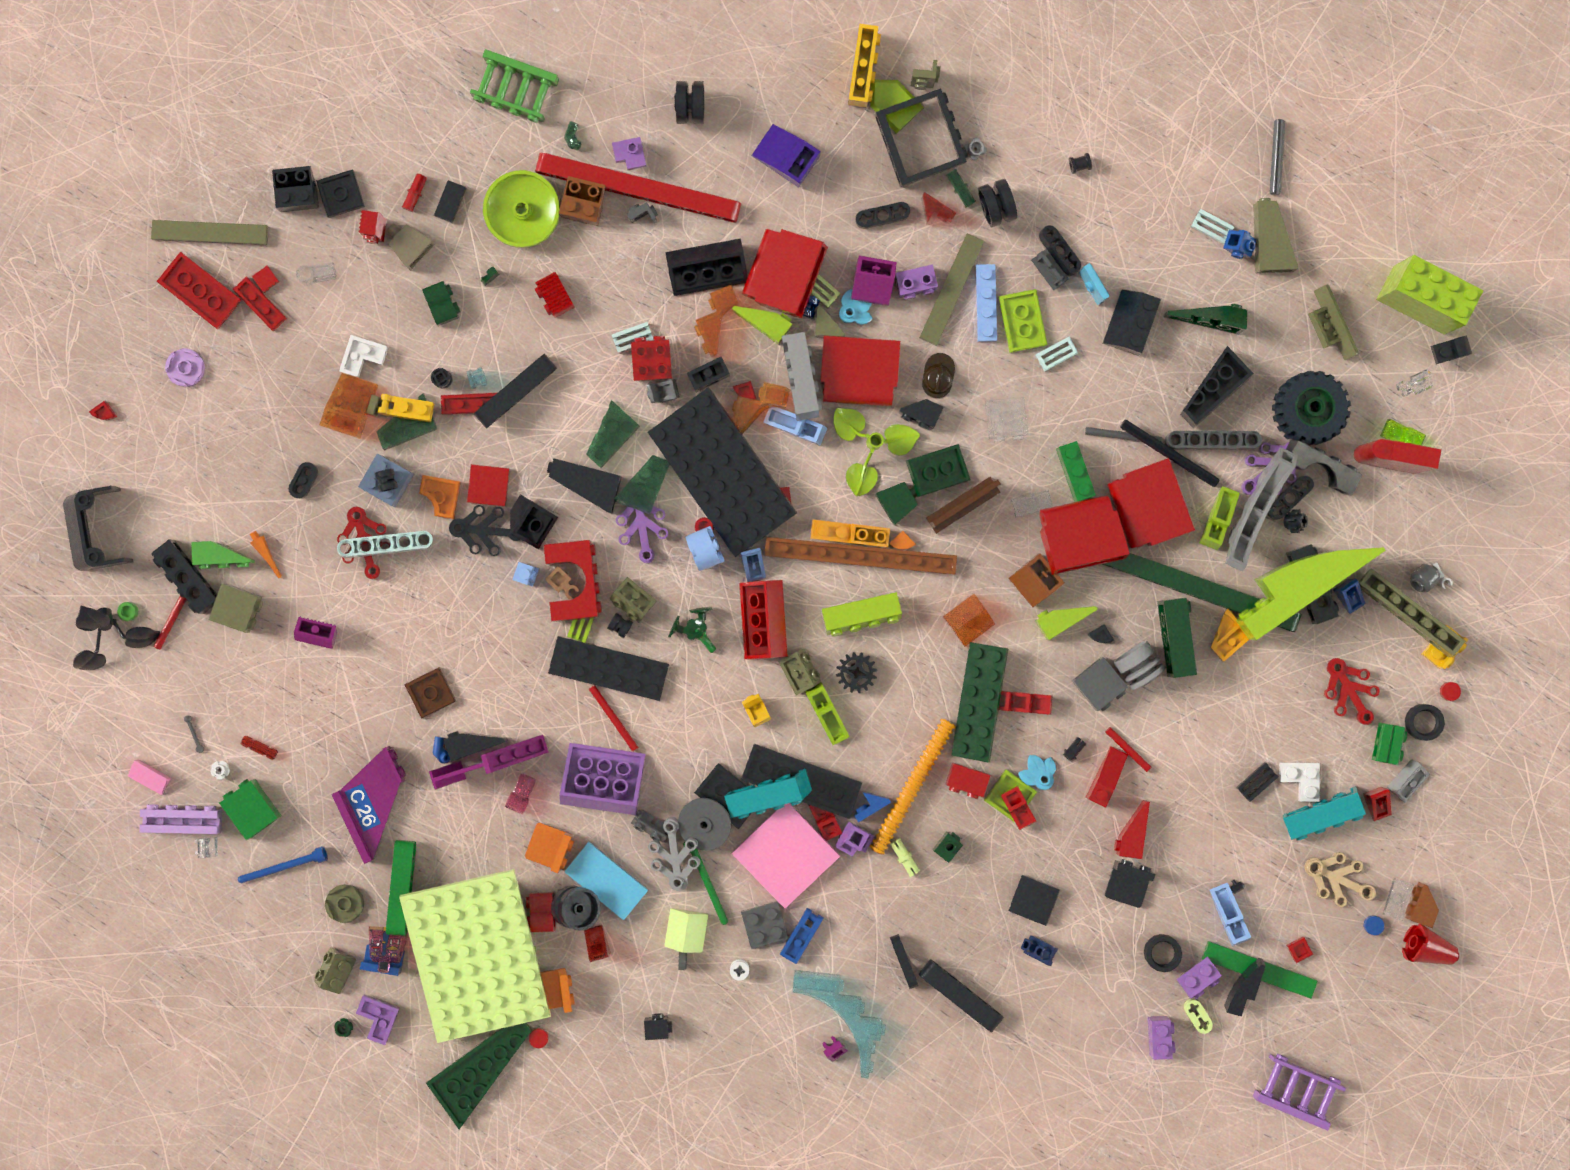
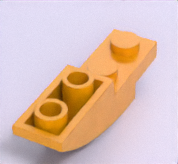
M812 520L810 539L888 547L890 528Z

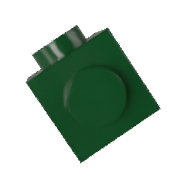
M946 831L932 850L950 863L963 846L960 842L962 838L954 832L949 834Z

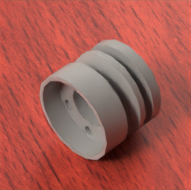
M1147 640L1134 646L1113 662L1120 673L1130 671L1125 681L1129 682L1135 679L1129 685L1132 690L1149 684L1166 668L1162 663L1155 666L1160 661L1159 657L1151 660L1148 658L1154 650Z

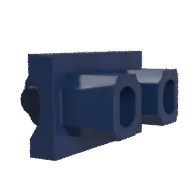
M1030 935L1029 939L1025 938L1021 949L1024 950L1023 953L1048 966H1052V960L1058 951L1057 947L1033 935Z

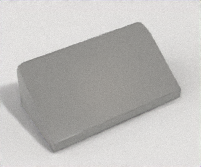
M1411 759L1387 788L1401 801L1406 803L1430 774L1420 763Z

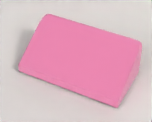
M134 760L128 777L160 795L163 794L171 780L167 775L140 760Z

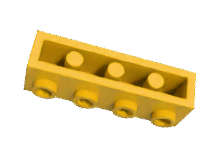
M859 23L848 105L867 108V103L872 102L873 91L869 89L870 83L875 81L876 72L872 71L873 64L877 65L878 53L875 52L876 45L880 46L881 34H878L879 26Z

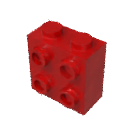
M653 336L654 340H646V337L634 338V341L631 342L634 381L672 378L669 339H665V336Z

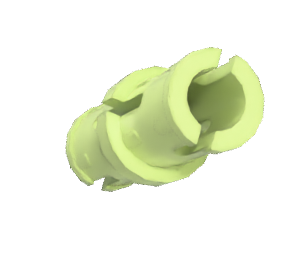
M901 838L896 839V843L895 841L890 843V846L898 856L899 863L902 862L909 876H914V872L917 874L920 869L912 859L911 852H908Z

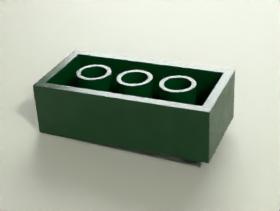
M1187 598L1157 601L1167 677L1178 678L1197 675L1189 613H1191L1190 601H1187Z

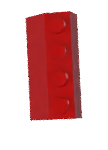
M783 580L739 583L744 659L788 657Z

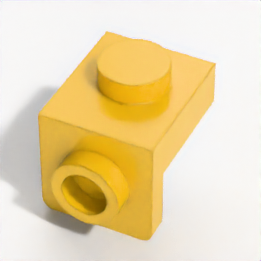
M759 694L750 695L742 701L754 728L771 720Z

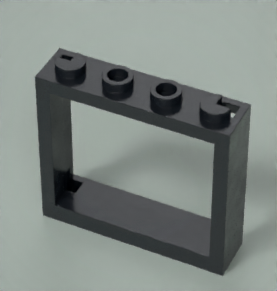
M941 88L877 111L874 114L900 187L967 162V151L965 147H961L959 141L962 139L960 131L954 127L955 117L952 110H948V97L945 92L942 93ZM937 97L958 159L907 177L886 115Z

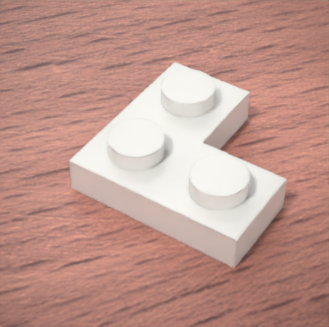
M350 335L339 372L359 378L364 360L383 365L389 347Z
M1280 762L1279 782H1299L1298 801L1320 802V763Z

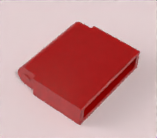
M765 229L742 295L755 300L760 306L802 319L828 246L822 241L781 229V232Z
M824 336L820 384H824L823 402L892 407L893 389H897L901 341Z
M1379 439L1357 446L1353 455L1354 459L1361 464L1418 474L1438 469L1442 449Z
M1169 458L1123 474V479H1117L1107 484L1130 549L1141 547L1144 544H1148V547L1195 530Z
M1107 495L1040 510L1042 524L1040 534L1052 575L1123 560L1130 554L1118 511H1113L1110 498Z

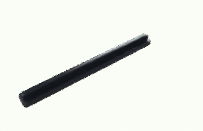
M1125 419L1121 423L1120 428L1166 458H1169L1210 486L1216 487L1219 483V478Z

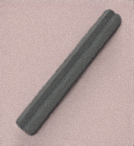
M1276 119L1274 121L1270 195H1279L1281 193L1285 120Z

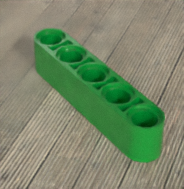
M396 840L394 844L386 921L387 935L407 936L408 933L399 897L400 895L412 892L416 841Z

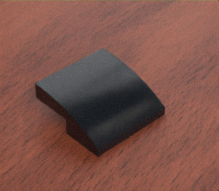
M1022 875L1008 911L1047 926L1060 889Z

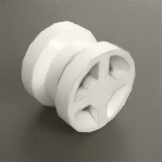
M737 959L732 962L730 966L732 978L741 981L748 976L749 965L745 960Z

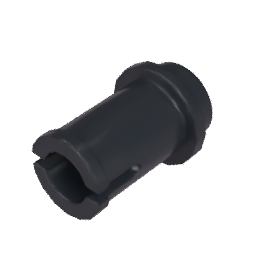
M1076 737L1068 749H1064L1065 753L1063 756L1071 762L1077 759L1076 756L1087 745L1082 741L1077 746L1081 741L1079 737Z

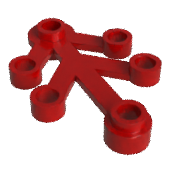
M352 507L347 512L349 522L343 533L338 535L337 542H340L339 538L341 536L349 539V535L354 527L357 530L356 538L372 536L365 532L363 524L374 529L378 535L386 533V526L367 518L363 508ZM359 513L360 518L354 519L353 514ZM383 526L384 532L379 533L377 527ZM380 541L379 543L381 548L384 544L389 545V547L391 546L389 542ZM369 542L361 543L362 551L367 552L370 550ZM350 546L349 550H348L347 552H345L344 554H348V553L351 552V550H352L351 546ZM372 555L364 556L367 565L364 570L365 576L368 579H376L380 575V568L374 564ZM342 557L343 562L346 563V564H350V563H352V562L354 561V557L352 558L351 561H346V560ZM370 568L376 569L374 575L369 574L368 570Z
M1340 658L1331 659L1327 664L1330 679L1327 689L1324 691V696L1330 700L1336 698L1337 692L1335 687L1339 679L1342 686L1337 705L1334 707L1335 715L1344 716L1346 714L1345 704L1349 696L1358 711V722L1364 725L1371 724L1374 720V715L1370 710H1366L1356 691L1376 697L1380 693L1379 687L1352 682L1346 676V674L1357 676L1360 680H1367L1370 677V672L1367 669L1348 667L1344 660ZM1336 664L1340 665L1339 671H1336L1334 669V666ZM1362 671L1366 672L1365 678L1361 677ZM1374 687L1376 693L1372 695L1370 690ZM1330 690L1333 691L1332 697H1328L1327 695L1328 691ZM1339 707L1343 708V712L1341 714L1337 712V709ZM1365 714L1369 715V719L1367 721L1364 720Z

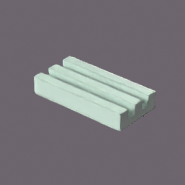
M1202 209L1199 210L1191 225L1192 228L1222 244H1225L1228 231L1234 229V226ZM1201 216H1203V217H1205V218L1211 220L1212 222H1214V223H1216V224H1218V225L1224 227L1225 229H1227V231H1225V230H1223L1222 228H1220V227H1218V226H1216V225L1210 223L1209 221H1207V220L1201 218ZM1197 222L1225 235L1224 238L1198 225Z
M648 322L612 334L618 353L631 349V344L621 348L620 344L631 341L636 337L648 334L649 338H646V340H654ZM646 328V331L617 340L618 337Z
M1067 337L1035 356L1045 372L1078 354V351L1071 338ZM1068 342L1069 346L1042 359L1041 356ZM1072 349L1073 352L1046 366L1045 363Z

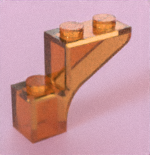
M731 285L710 293L711 299L708 302L711 309H716V312L696 319L697 325L694 328L698 337L702 335L704 343L701 344L705 354L709 353L710 357L716 356L718 352L723 316L734 306L739 305Z
M764 382L763 387H760L759 390L760 401L738 396L737 401L735 400L733 403L732 411L734 414L732 420L742 435L766 409L771 407L786 408L790 389Z

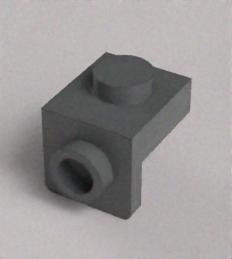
M647 202L642 205H634L629 209L630 212L627 213L631 223L648 214L653 223L657 222L656 216L658 214L654 206L649 207Z
M676 379L647 385V395L651 403H663L680 398Z

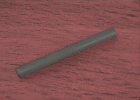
M1092 427L1085 428L1086 435L1141 442L1127 432ZM1153 436V437H1155L1156 439H1158L1159 441L1162 442V437H1160V436Z

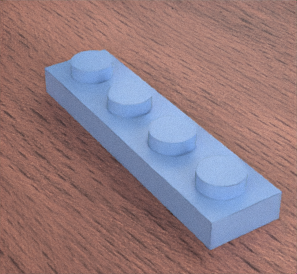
M995 264L976 265L977 342L997 341Z

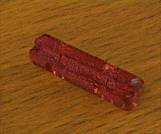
M244 736L240 744L242 746L250 747V750L262 756L266 755L271 760H274L278 754L276 749L269 748V746L257 740L253 741V738L249 736Z

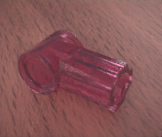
M521 773L514 791L508 797L505 807L523 815L529 803V796L536 779Z

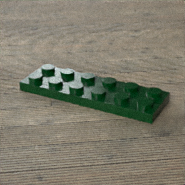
M970 642L951 756L990 762L1009 648Z

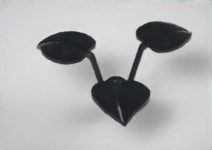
M81 605L75 622L76 626L84 631H94L98 628L96 649L94 652L84 650L78 653L73 660V667L80 670H96L105 665V655L98 654L101 630H110L113 625L120 636L126 639L125 645L130 648H143L151 645L159 637L160 631L147 627H133L125 635L117 624V619H113L110 608L103 607L95 610Z

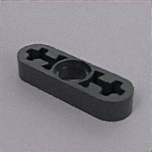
M898 202L862 210L857 213L855 222L859 228L867 229L903 221L909 217L910 207L905 202ZM899 207H902V209L907 210L906 212H904V216H901L900 213L894 214V218L891 219L892 213L890 208H893V212L898 211ZM881 210L888 213V218L884 221L877 217L878 212ZM874 212L875 223H873V219L867 220V224H863L862 221L859 222L862 215L869 218L872 217L871 213Z
M1045 226L1039 233L1040 241L1066 275H1075L1081 269V261L1054 226ZM1050 233L1052 236L1047 237L1046 234ZM1056 246L1064 249V255L1057 253Z
M1309 476L1297 478L1294 483L1274 500L1267 513L1268 516L1273 520L1283 518L1313 489L1314 482ZM1307 480L1308 488H1302L1299 492L1295 490L1302 485L1300 481ZM1288 492H1292L1295 495L1293 503H1288L1285 499ZM1283 503L1285 506L1279 510L1280 515H1273V507L1277 508Z
M899 934L890 937L909 989L918 987L919 985Z

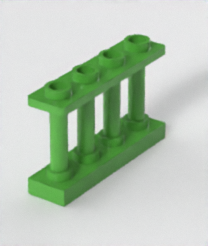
M485 49L483 58L486 61L487 67L479 90H470L471 96L474 97L473 100L482 104L484 102L491 103L492 107L502 110V108L508 109L509 113L515 116L522 114L527 116L528 120L538 123V121L544 122L545 118L539 112L548 87H551V85L557 87L559 82L558 75ZM500 66L504 68L505 74L497 96L493 97L485 93L494 68ZM517 72L523 74V80L513 104L504 101V97L512 75ZM534 78L540 81L541 87L533 109L529 110L521 106L530 81H533Z

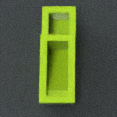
M1224 486L1220 488L1199 544L1215 550L1222 546L1226 530L1230 526L1240 495L1239 492Z
M822 682L806 690L805 693L832 745L849 738L850 736Z

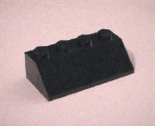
M741 238L665 252L674 296L744 284L748 278Z

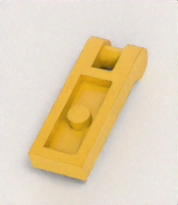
M381 394L380 400L382 403L381 407L378 408V414L431 422L435 405L433 402ZM389 403H394L393 409H388Z

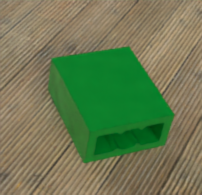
M256 779L244 780L238 785V790L235 792L231 790L222 796L224 800L219 803L245 840L253 838L282 816Z

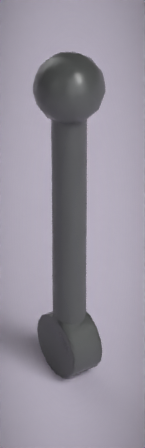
M186 715L184 721L188 724L197 746L196 752L202 753L204 747L199 743L191 723L192 718Z

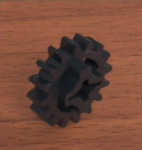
M853 652L852 657L846 654L845 661L839 660L842 666L836 667L840 670V673H837L836 676L841 677L838 683L844 682L843 689L850 687L851 693H853L854 689L861 693V688L867 691L868 684L874 685L871 680L877 679L873 675V672H876L877 669L872 668L875 662L868 661L869 655L863 658L862 652L859 656H856V653ZM856 660L853 666H846L848 662ZM863 661L868 665L869 672L863 669ZM856 667H859V671L865 675H858L857 678H854V674L848 670H855ZM844 673L849 674L851 678L850 683L846 681ZM862 678L867 679L865 683L857 685L858 681Z

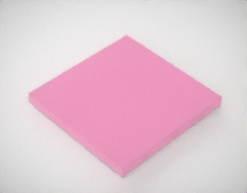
M790 803L784 804L785 807L777 809L732 852V855L784 908L789 906L840 857V854Z

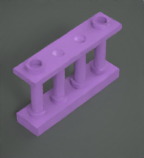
M1277 1053L1276 1056L1270 1054L1269 1058L1276 1063L1265 1089H1262V1091L1255 1089L1253 1094L1255 1100L1328 1131L1331 1123L1326 1120L1327 1116L1325 1114L1336 1088L1342 1091L1346 1089L1340 1084L1341 1080L1332 1076L1328 1079L1288 1062V1058ZM1285 1066L1292 1069L1293 1072L1283 1096L1277 1099L1272 1097V1091L1282 1067ZM1302 1073L1311 1077L1301 1103L1296 1107L1290 1104V1098ZM1318 1081H1321L1329 1086L1318 1112L1313 1114L1308 1112L1309 1109L1307 1107Z

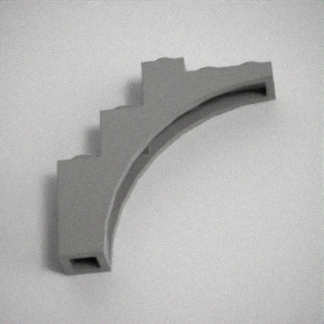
M1280 447L1261 473L1255 491L1244 505L1242 517L1231 530L1228 540L1230 546L1225 564L1242 572L1246 568L1258 532L1279 491L1295 469L1298 455Z

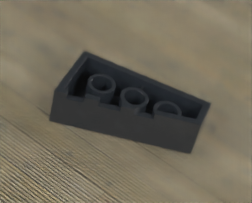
M1227 346L1180 415L1194 429L1243 386L1254 373Z

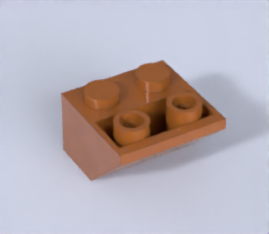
M568 176L559 215L561 218L598 226L603 209L606 186Z
M1041 553L1035 555L1008 578L1032 608L1065 583L1058 574L1052 575L1049 563Z

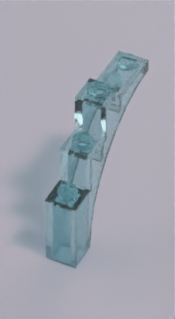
M794 970L792 992L808 995L823 1002L845 1021L853 1033L859 1049L861 1078L869 1079V1073H873L874 1062L871 1061V1054H875L876 1042H873V1040L880 1041L881 1035H885L886 1024H882V1018L860 1016V1014H864L865 1002H861V996L839 994V992H843L844 981L841 980L840 975Z

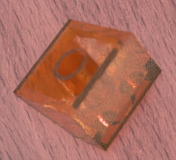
M974 593L942 616L964 647L995 625L991 616Z

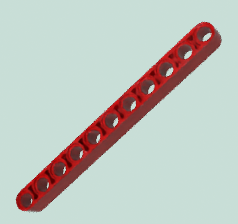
M542 152L539 153L535 169L536 173L564 181H567L568 176L605 185V191L733 223L737 222L741 203L735 200Z

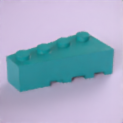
M806 769L799 770V773L793 777L790 776V773L777 778L776 782L770 779L759 783L758 787H755L753 784L730 791L724 797L731 818L738 816V819L748 817L749 813L755 812L757 815L766 812L768 808L773 807L774 810L785 807L784 804L791 803V805H797L802 803V800L812 791Z
M1357 787L1350 788L1351 792L1347 794L1342 792L1334 794L1330 801L1322 799L1320 802H1315L1312 804V808L1304 806L1284 814L1283 820L1291 840L1296 839L1299 841L1307 838V834L1313 832L1320 834L1325 832V828L1330 826L1337 828L1344 825L1345 821L1351 819L1352 821H1358L1362 819L1366 811Z

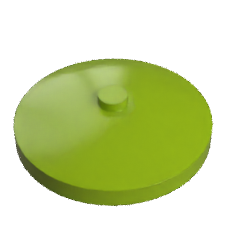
M516 170L500 176L491 184L484 197L483 216L488 229L499 241L511 247L529 248L544 242L554 232L560 218V202L555 189L544 177L531 171Z

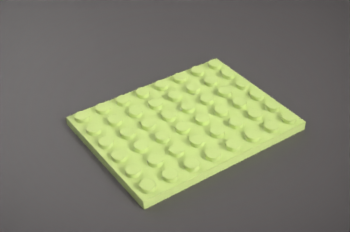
M514 869L400 895L399 898L437 1043L551 1017Z

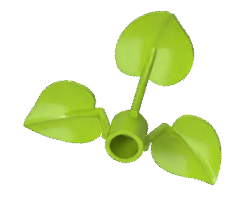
M836 408L834 413V428L840 438L846 441H852L856 435L867 438L866 445L870 452L864 466L855 463L846 472V482L857 497L867 494L877 482L878 474L876 469L867 467L875 450H878L883 443H888V450L892 454L902 456L913 448L920 437V434L913 428L900 424L889 426L884 432L885 438L877 432L871 435L861 434L860 432L865 428V418L859 411Z

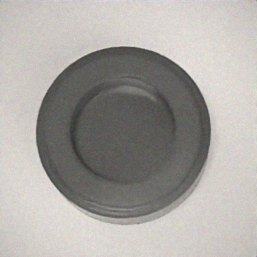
M679 952L678 970H686L687 953Z

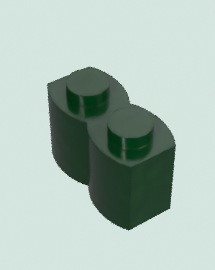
M444 281L422 289L437 326L459 318L458 313L461 310L458 303H453L451 295H453L450 284L446 285Z

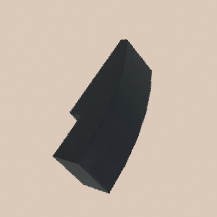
M1262 958L1254 961L1234 983L1224 1004L1227 1013L1242 1017L1247 999L1255 1001L1266 966Z

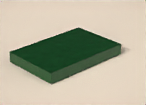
M959 444L906 461L917 497L971 480Z

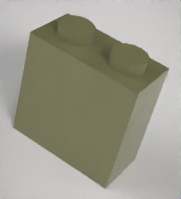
M221 584L209 620L244 633H250V630H253L256 625V613L261 610L263 601H261L262 596L228 584Z

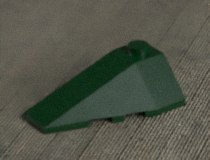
M1238 304L1167 311L1164 314V318L1237 335L1247 329V310L1242 309L1243 306Z

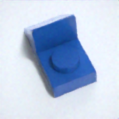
M862 791L870 805L866 806V804H863L856 809L857 813L854 816L858 823L890 804L889 798Z

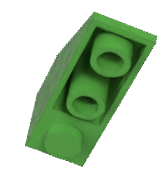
M214 541L191 542L192 565H199V569H211V565H218V568H230V564H237V567H249V563H255L254 559Z

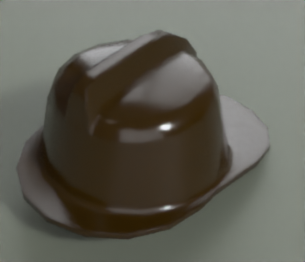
M945 353L933 354L925 364L922 387L924 392L932 398H942L952 388L955 364L949 355Z

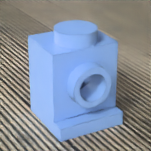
M518 562L512 580L534 586L539 568Z

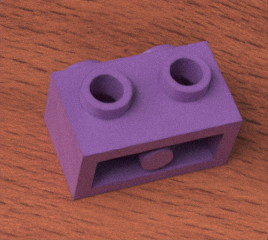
M933 264L895 273L899 298L904 297L905 300L915 298V295L923 293V296L930 295L938 288Z
M1167 1016L1148 1017L1149 1055L1153 1060L1173 1059V1053L1176 1051L1175 1042L1172 1041V1034L1175 1031L1174 1023Z

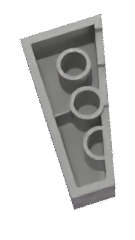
M805 332L782 336L783 349L796 420L819 417V410H822L821 399L816 397L819 388L817 381L813 380V375H816L814 363L810 364V357H812L811 346H807Z

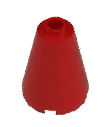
M1422 924L1412 925L1404 936L1403 942H1406L1405 948H1402L1403 957L1408 961L1453 965L1459 959V951L1456 946Z

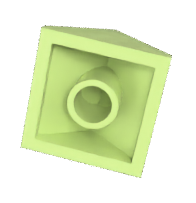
M671 908L665 947L682 953H702L708 914Z

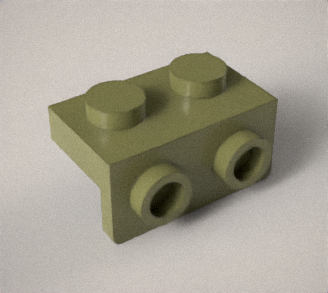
M933 60L931 70L913 69L910 86L917 90L933 88L934 84L938 83L941 66H937L938 60Z
M330 947L323 957L321 968L315 974V983L321 989L340 994L356 962L355 957L337 952L335 948Z

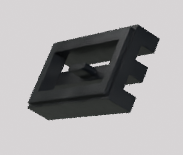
M1264 762L1236 788L1251 802L1279 776ZM1264 769L1267 770L1261 777H1259V778H1258L1252 785H1250L1245 791L1243 790V788H1244L1251 780H1253L1259 773H1261ZM1271 775V777L1268 780H1266L1259 788H1257L1250 796L1248 795V793H1250L1266 777Z

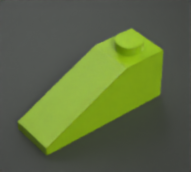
M739 306L732 308V312L778 345L782 341V336L786 335L792 327L791 319L783 313L779 315L776 312Z
M1096 606L1051 610L1049 612L1046 609L1037 615L1038 619L1035 622L1046 640H1050L1098 609Z

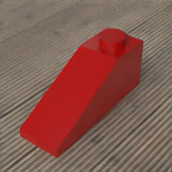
M1110 746L1085 798L1105 808L1107 807L1128 754Z
M1142 800L1119 834L1118 840H1115L1114 851H1117L1116 854L1118 856L1136 859L1143 858L1150 806L1149 801Z

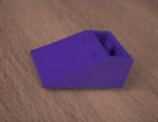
M772 124L751 156L799 188L819 159L821 151L803 139Z

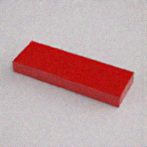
M247 276L233 288L234 292L273 332L287 319Z
M497 393L441 395V414H474Z

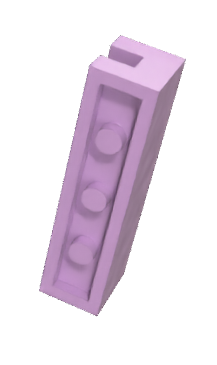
M148 804L147 808L140 809V817H143V824L140 825L139 833L218 834L222 832V809H216V806H204V809H197V805H185V808H178V805H166V808H159L158 804Z

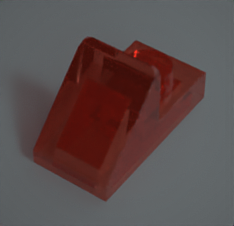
M924 192L921 200L926 225L934 213H937V217L943 222L949 221L951 223L956 216V212Z

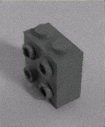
M1100 657L1072 680L1073 684L1095 711L1101 710L1103 712L1111 706L1110 702L1114 698H1121L1126 693L1125 689L1128 688L1104 657Z

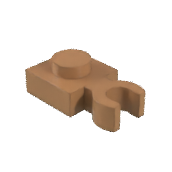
M559 565L545 579L558 593L563 589L568 599L573 598L569 594L570 589H575L576 592H579V588L576 585L569 584L572 578Z

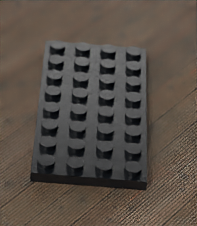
M709 387L647 432L706 517L712 522L713 527L734 557L740 555L741 552L750 548L797 514V511Z

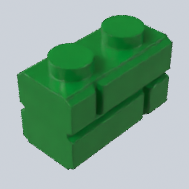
M1379 722L1372 760L1399 765L1404 756V751L1401 750L1402 744L1407 740L1406 727Z

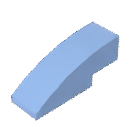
M770 405L763 422L819 446L827 431V428L822 424L808 419L797 421L794 413Z
M1228 882L1210 889L1215 907L1232 947L1250 940L1251 935Z

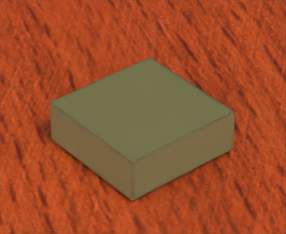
M371 396L367 414L375 417L378 415V408L382 403L380 397Z

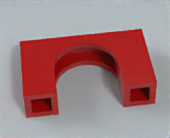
M590 540L544 545L546 565L576 564L581 567L586 577L585 588L578 597L571 600L549 602L551 621L561 622L599 617V613H602L601 601H597V594H600L599 582H595V575L598 574L597 563L593 562V556L596 555L595 544H592Z

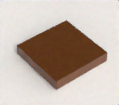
M440 667L404 684L421 719L456 702Z

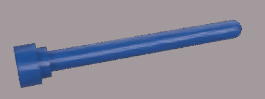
M324 846L315 848L312 854L238 877V882L245 883L312 861L318 863L328 860L326 849Z

